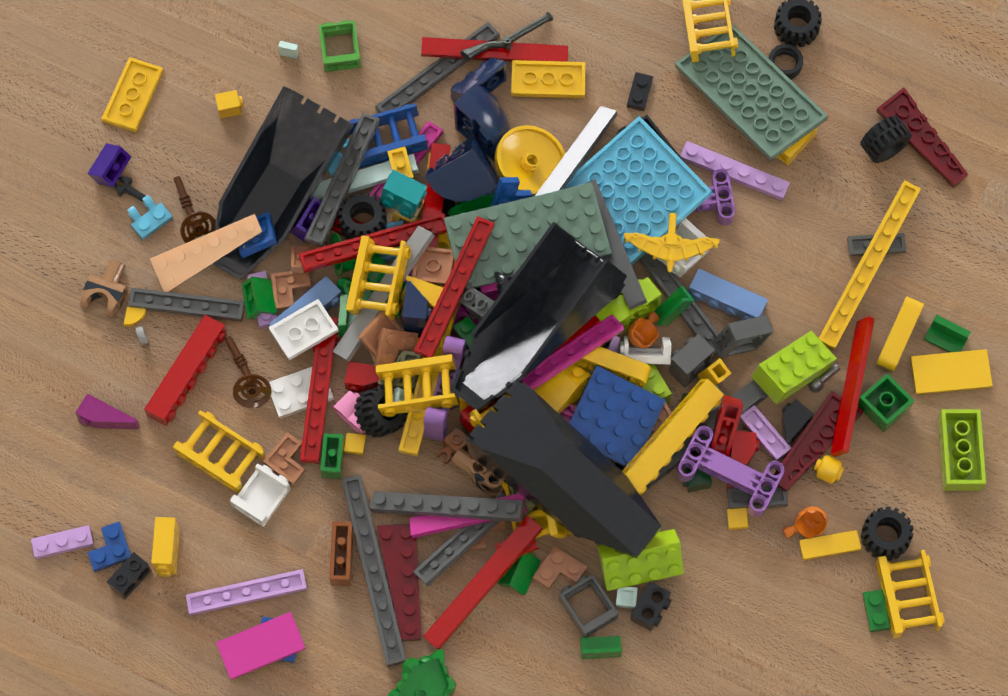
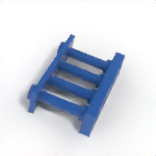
M416 103L406 104L400 108L371 115L380 119L378 127L389 124L394 142L383 145L377 127L373 136L376 147L367 150L359 168L388 161L387 151L405 146L408 155L428 150L425 134H418L414 117L419 116ZM359 119L349 121L354 124L350 134H353ZM407 119L411 138L401 140L396 122Z

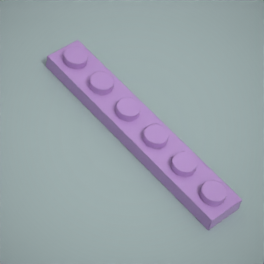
M689 141L686 142L680 154L683 161L712 173L717 169H724L729 173L730 180L783 201L790 182Z
M303 569L187 594L186 600L189 615L191 616L305 591L307 586Z

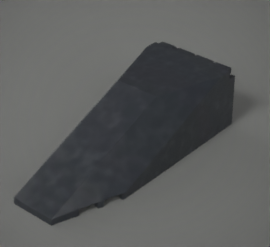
M285 86L280 91L218 204L219 209L214 231L253 214L257 217L269 212L272 216L277 244L245 258L240 255L239 247L213 263L240 280L286 240L348 139L354 124L342 117H339L335 123L334 120L337 115L326 108H323L321 113H318L320 105L308 98L302 104L304 96Z
M553 222L473 330L471 335L474 338L469 350H465L464 355H466V359L462 369L457 371L451 391L480 412L505 393L514 381H520L613 300L626 285L623 282L627 275L607 259L604 260L592 250L587 249L585 245Z
M514 381L506 391L510 398L502 395L493 406L497 413L490 409L480 421L485 427L483 428L478 424L469 434L470 437L466 439L469 455L576 537L594 541L595 544H602L614 548L615 551L637 558L662 526L629 478L525 383L521 384L519 381Z

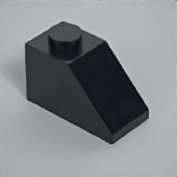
M796 399L791 404L788 402L782 409L783 437L788 445L807 426L814 414Z

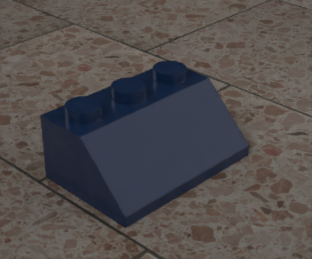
M493 57L488 61H483L478 69L474 72H469L463 81L457 82L452 86L450 90L451 99L456 102L466 92L477 86H483L490 93L506 81L507 63Z
M407 281L402 316L404 331L418 333V338H420L429 320L432 308H428L427 299L412 282Z

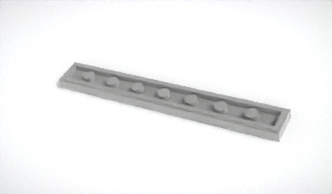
M420 226L416 228L407 241V244L411 246V257L407 261L403 282L435 236L432 232ZM397 258L391 266H396ZM386 273L379 284L392 285L394 274ZM373 291L367 301L388 303L390 293ZM362 308L333 352L350 362L362 344L357 337L381 310Z

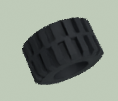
M788 0L787 2H782V5L778 7L774 22L776 36H780L779 40L781 42L785 41V44H792L795 47L797 45L804 47L805 43L807 45L811 44V41L816 39L822 22L821 11H818L819 7L817 5L814 6L812 0ZM792 18H800L807 23V25L795 26L791 24L789 20Z
M891 116L874 125L864 135L860 145L874 163H881L898 154L908 144L912 134L898 116Z
M359 192L357 196L350 195V199L346 198L343 201L344 205L341 204L338 214L341 232L343 235H346V239L349 240L386 229L385 206L382 205L380 199L377 200V196H369V193L366 192L365 195H361V192ZM359 213H368L373 216V219L366 224H358L352 220Z
M384 385L363 392L357 398V404L354 405L356 409L354 415L357 416V424L361 425L360 429L362 431L365 430L367 435H372L375 438L398 431L404 426L403 423L407 419L405 417L407 413H399L392 417L381 416L378 405L385 404Z
M886 506L885 510H883V507L878 508L877 512L874 510L867 517L862 527V544L867 546L865 550L868 553L871 551V556L874 558L877 555L880 557L886 556L888 561L892 560L893 557L897 559L906 552L914 534L912 533L913 525H910V518L906 519V514L904 512L900 514L897 508L891 510V507ZM882 525L890 526L896 531L898 539L893 542H886L878 536L876 528Z

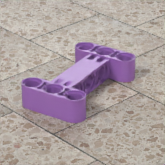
M717 169L713 173L711 186L709 187L713 194L692 213L716 210L718 222L722 225H730L735 215L730 177L726 170ZM721 178L724 182H718L716 179ZM720 195H724V196H726L727 198H726V199H721L719 196H720ZM728 212L730 216H724L722 213Z
M446 336L443 355L452 354L456 361L455 372L449 374L450 393L452 394L454 392L451 391L455 376L458 369H462L461 366L466 357L464 355L466 340ZM441 372L439 373L433 396L443 395L441 390ZM427 407L424 416L425 438L443 441L447 435L450 408L438 409Z
M707 426L699 427L679 463L677 477L683 482H688L692 480L697 469L752 495L748 504L749 514L754 517L763 515L784 473L782 463L778 461L770 462L762 474L709 448L713 432ZM699 435H706L708 440H701ZM697 451L700 456L693 457L690 452ZM687 467L691 470V473L685 474L681 469ZM770 469H776L779 475H772ZM761 486H768L771 491L764 492ZM753 503H760L762 509L754 508Z

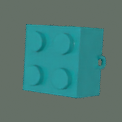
M393 169L383 187L380 200L386 208H393L399 211L402 216L413 218L427 194L425 192L427 186Z

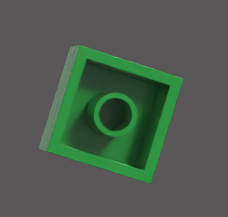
M887 373L859 398L858 407L864 410V413L885 432L911 409L915 400Z

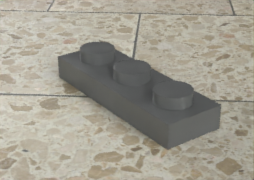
M897 233L886 254L906 252L904 233ZM874 235L848 236L849 256H863Z
M768 486L761 487L764 492L771 491ZM777 487L767 508L787 507V491L785 492ZM738 488L727 489L729 509H748L752 495ZM753 503L754 508H762L760 503Z

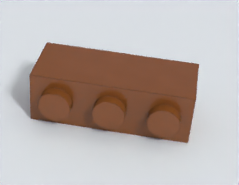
M332 522L329 577L331 586H351L352 522Z

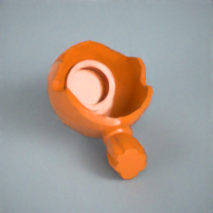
M650 312L647 319L641 317L630 324L627 336L629 342L634 347L646 349L653 345L659 337L658 330L654 326V323L659 319L658 315Z
M818 507L804 508L797 515L795 524L782 529V532L786 538H790L795 533H800L809 539L817 535L820 536L827 527V515Z

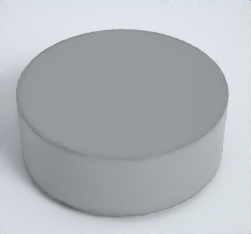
M144 326L137 327L136 333L142 346L149 344Z

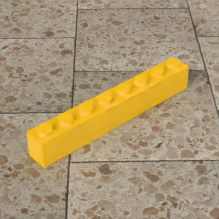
M700 379L622 470L640 495L646 491V485L658 477V471L670 463L672 460L671 456L682 449L684 446L683 442L687 437L690 438L694 435L699 423H703L709 417L708 413L711 409H715L721 403L720 399L724 394L709 379Z

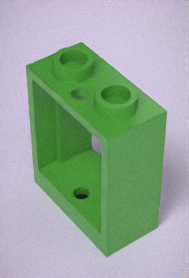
M344 20L338 23L327 22L323 25H318L324 71L331 72L361 68L355 20ZM352 34L353 54L327 57L325 37Z

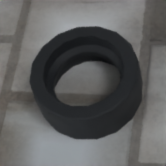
M778 45L771 50L768 59L775 64V58L779 55L792 56L796 60L795 68L791 70L780 69L792 80L799 75L802 69V53L793 45Z

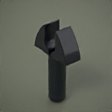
M119 177L118 180L124 183L125 187H120L115 183L114 187L117 194L121 197L123 193H128L143 202L142 199L146 195L131 187L132 178Z

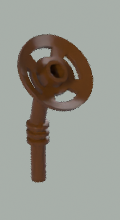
M175 177L174 182L180 195L179 201H181L182 209H185L187 217L181 224L180 234L184 242L188 243L194 240L195 237L213 232L215 230V219L207 212L193 211V204L191 199H189L190 196L186 193L181 177ZM208 219L211 222V231L209 230V224L206 221ZM185 226H187L186 230L189 235L188 237H186L185 235Z
M231 336L226 337L224 340L234 356L233 360L236 361L235 364L238 365V369H241L243 377L239 378L233 386L234 399L238 404L247 408H256L264 405L270 399L272 393L269 381L260 375L251 374L244 354L240 353ZM246 380L243 385H240L242 381ZM241 391L242 396L247 398V400L242 399L238 392ZM261 392L265 394L261 399L254 401V397H257Z

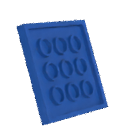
M595 366L569 423L609 460L626 467L647 442L666 400L599 366Z

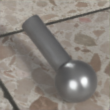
M834 364L819 378L814 379L808 384L809 389L812 392L821 391L823 383L841 370L839 366Z

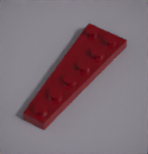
M904 87L877 108L876 112L883 119L891 116H898L912 134L908 144L953 188L968 176L966 170L954 154L951 153L946 143L942 142L939 138L938 132L935 128L931 127L924 113L920 112L917 104Z
M830 392L782 461L784 473L777 487L785 492L832 446L842 399L837 393ZM857 407L855 422L864 412L859 407ZM776 470L773 475H779V472Z
M410 524L377 525L401 641L421 640L418 577L413 572L418 567L417 540L411 536Z

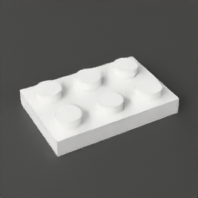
M319 299L269 327V331L288 360L295 358L339 332Z
M312 367L269 382L272 390L271 398L279 419L307 409ZM329 389L328 402L334 400L331 389Z

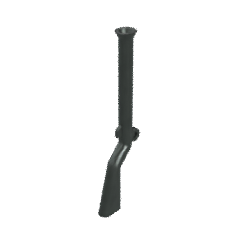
M546 12L541 18L510 36L503 37L501 41H488L462 50L460 54L465 59L471 60L488 49L505 48L510 51L512 42L541 25L553 21V17L549 12Z

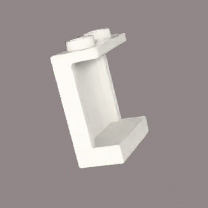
M686 218L676 229V234L681 236L682 239L706 238ZM709 250L704 252L703 256L699 254L688 258L689 261L685 262V259L676 261L672 273L676 274L679 278L682 277ZM657 258L659 261H662L667 266L666 261Z
M624 336V341H620L619 352L621 355L646 364L671 365L670 337H662V348L639 349L629 347L628 336Z
M257 464L253 475L237 496L233 495L230 503L233 508L264 527L291 489L288 479L284 476H277L272 473L273 470L268 466Z

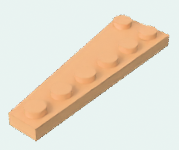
M253 214L152 257L150 260L163 291L169 292L263 231L256 215Z

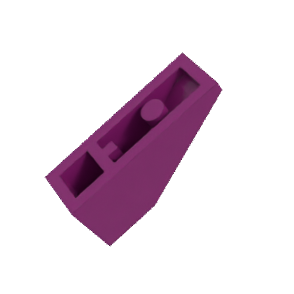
M88 393L75 412L78 422L86 427L88 425L94 428L138 429L140 427L137 419Z

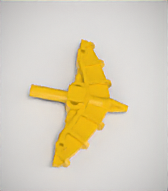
M669 213L668 234L662 237H649L637 232L624 233V242L633 244L638 248V252L644 251L653 256L654 260L659 258L666 261L669 273L672 272L676 261L685 259V262L689 261L688 258L699 254L703 256L704 252L713 247L717 249L719 239L700 237L694 240L682 239L681 236L676 234V213Z

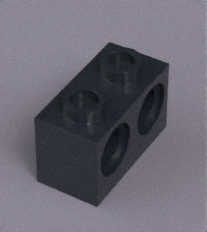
M133 552L109 578L107 583L114 592L125 600L152 570L147 562Z
M649 581L631 614L630 620L650 631L654 626L658 627L662 620V616H660L662 610H667L672 601L669 599L671 592ZM659 595L662 601L654 602L651 597ZM644 612H650L653 615V617L651 619H645L642 616V614Z

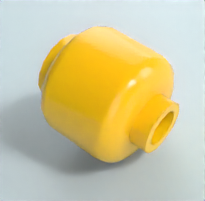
M825 455L822 460H817L814 470H817L816 477L818 479L833 484L835 481L839 482L844 467H842L840 460Z

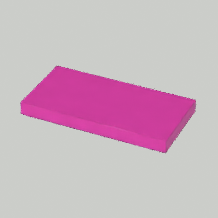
M291 612L216 642L230 680L306 650Z

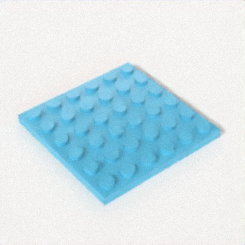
M640 116L579 168L564 188L582 185L596 179L632 265L646 252H638V248L630 242L625 243L624 233L637 232L649 237H662L668 234L669 213L677 214V226L713 194L709 187Z

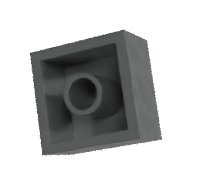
M700 334L694 338L690 337L681 350L677 349L671 355L669 373L684 388L697 377V374L712 364L715 349Z

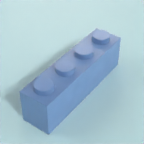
M698 269L688 291L694 300L706 302L710 307L714 309L719 308L729 316H737L742 320L762 316L768 299L701 269Z
M325 276L272 321L269 327L319 299L325 310L328 311L340 304L342 292Z

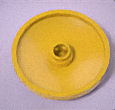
M518 126L509 130L499 141L495 150V165L500 177H518L520 183L517 190H530L533 197L566 153L560 142L548 131L536 126Z

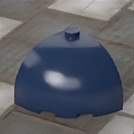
M477 86L466 92L454 103L455 129L467 139L475 135L486 155L495 162L496 147L501 138L510 130V126L497 98L483 86Z
M475 135L454 147L455 149L450 156H447V154L442 156L436 162L435 168L431 167L425 174L427 182L435 192L453 201L474 200L484 194L486 196L492 194L495 188H497V179L492 165Z

